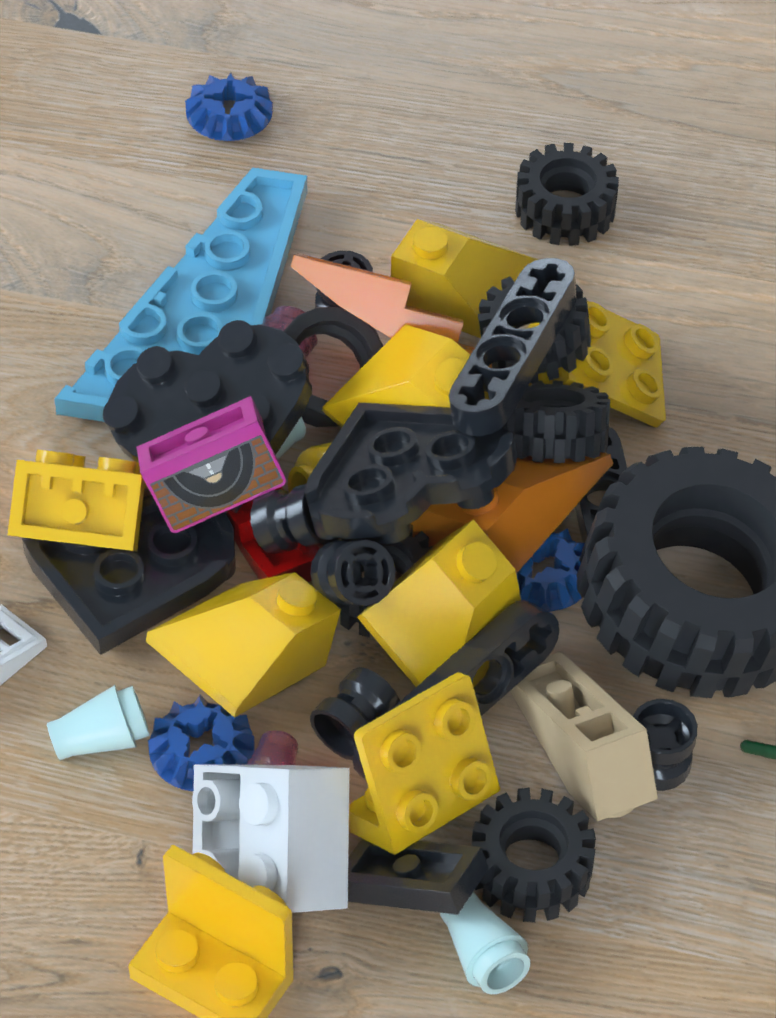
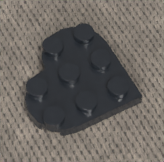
M242 320L231 321L220 330L218 337L199 355L178 350L168 351L160 346L144 350L139 355L137 363L133 364L116 382L111 396L103 409V420L111 430L121 450L132 460L139 463L137 446L251 396L261 415L266 437L276 455L303 415L311 397L312 385L309 381V364L297 341L281 329L260 324L250 325ZM243 504L230 509V511L238 513Z
M359 402L310 474L304 492L315 533L319 538L328 540L336 538H374L375 541L381 544H394L410 535V523L417 520L432 504L457 503L459 507L464 509L484 507L493 500V489L501 485L514 471L518 457L512 431L509 432L503 427L492 434L483 436H470L461 433L454 427L450 407Z
M152 494L143 497L137 551L22 537L24 554L33 573L100 655L208 596L222 583L230 579L236 571L234 527L226 512L178 533H173L164 520Z

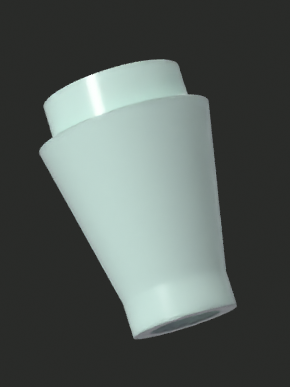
M114 685L63 717L47 723L49 736L59 760L77 755L136 748V740L150 736L145 716L133 686L118 691Z
M474 892L458 915L440 913L441 918L449 929L467 981L471 985L481 987L487 994H500L516 986L526 976L530 968L526 940L486 907Z

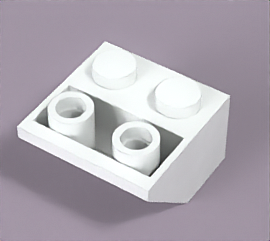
M194 764V792L192 797L193 854L199 852L212 857L225 869L227 874L251 887L261 885L269 888L283 899L292 913L348 909L350 768L303 765Z

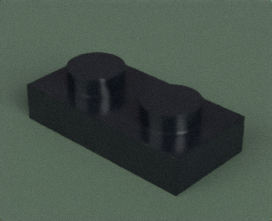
M361 839L348 857V902L458 915L489 867L481 847L417 841L394 855Z

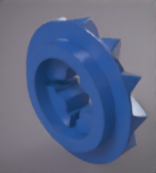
M232 72L227 79L220 80L209 75L206 85H193L191 97L185 100L186 117L192 128L205 137L220 141L243 140L258 134L269 124L273 113V103L270 101L268 87L257 86L253 76H248L242 80L235 79ZM225 101H235L230 114H225V108L223 107Z
M568 528L560 533L553 532L517 572L521 600L530 601L548 612L565 609L582 599L577 591V572L581 565L579 558L585 543L573 541ZM545 557H554V568L546 567L542 572H538L533 579V561L540 563Z
M200 694L193 704L181 706L174 701L170 712L166 716L155 718L153 732L148 740V748L152 766L163 780L179 789L194 792V764L250 765L254 755L255 741L247 714L234 718L222 706L208 703ZM210 729H213L214 746L203 744L198 751L194 750L189 757V736L199 738L205 731L208 732Z

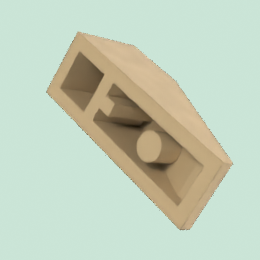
M558 652L549 655L510 691L567 791L597 822L606 818L625 816L635 807L658 799L647 729L564 653Z

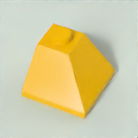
M417 219L391 255V277L412 282L406 305L463 319L461 331L481 338L478 314H480L479 304L481 299L487 300L486 292L492 286L502 291L501 280L511 277L515 282L526 265L539 259L441 223Z
M405 324L322 407V411L342 428L359 402L450 407L448 396L450 389L470 354L451 338ZM484 391L485 399H489L488 392Z
M473 519L437 542L394 582L389 594L378 603L369 605L357 618L414 686L417 687L508 606L521 600L516 569ZM489 660L484 662L478 669L473 679V687L485 676L489 667Z
M295 572L239 583L148 631L146 642L235 718L326 666L341 609Z

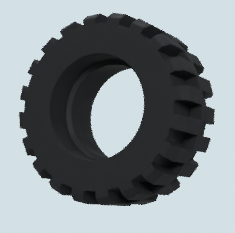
M704 447L681 448L677 456H674L671 450L648 456L645 464L643 462L634 463L620 474L617 483L611 484L602 497L579 558L581 565L577 572V591L584 598L581 609L591 628L600 627L596 638L610 655L618 652L625 658L622 666L637 677L643 672L657 679L656 687L670 692H674L676 687L690 689V697L712 698L715 691L718 690L723 691L724 697H735L748 694L752 685L755 688H765L776 681V477L770 474L771 466L757 459L754 460L753 464L737 459L738 452L722 448L718 449L716 454L705 453ZM673 546H689L712 552L731 563L744 576L754 595L741 598H721L699 592L676 578L661 561L657 550Z

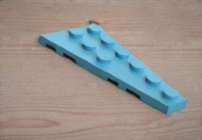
M252 168L217 208V218L203 234L196 233L186 244V254L174 268L168 266L120 321L119 333L103 351L96 349L85 362V372L72 387L66 385L54 398L56 414L105 422L103 420V409L111 396L116 382L133 364L137 363L139 355L144 350L160 346L168 351L178 350L199 355L218 337L220 330L231 321L242 320L250 325L260 324L267 326L307 195V175Z

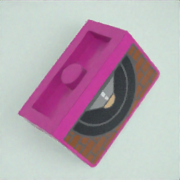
M251 396L137 446L140 473L170 531L173 533L183 531L282 487L286 483L285 474L266 437L261 415Z

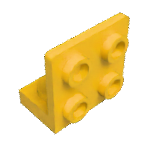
M587 301L591 334V346L587 347L588 355L584 361L576 359L577 368L570 373L562 367L558 368L559 378L554 380L563 381V385H571L573 382L584 384L583 389L591 386L598 388L599 393L605 392L609 395L608 399H610L611 408L655 428L659 427L666 420L659 335L642 324H636L604 309L595 302ZM531 323L527 328L535 327L540 323ZM547 373L538 374V381L542 380L544 384H553V380L549 381Z
M38 449L35 462L16 460L7 535L137 551L144 489H148L140 473L139 463L130 460L99 457L97 469L85 468L86 456Z
M460 672L451 675L356 730L354 734L368 788L363 796L349 803V832L394 855L501 791L471 678Z
M171 845L163 855L168 913L128 964L130 979L199 1018H267L294 980L292 911L287 907L283 899L269 888L261 885L251 887L227 874L225 869L212 857L199 852L192 855L176 845Z

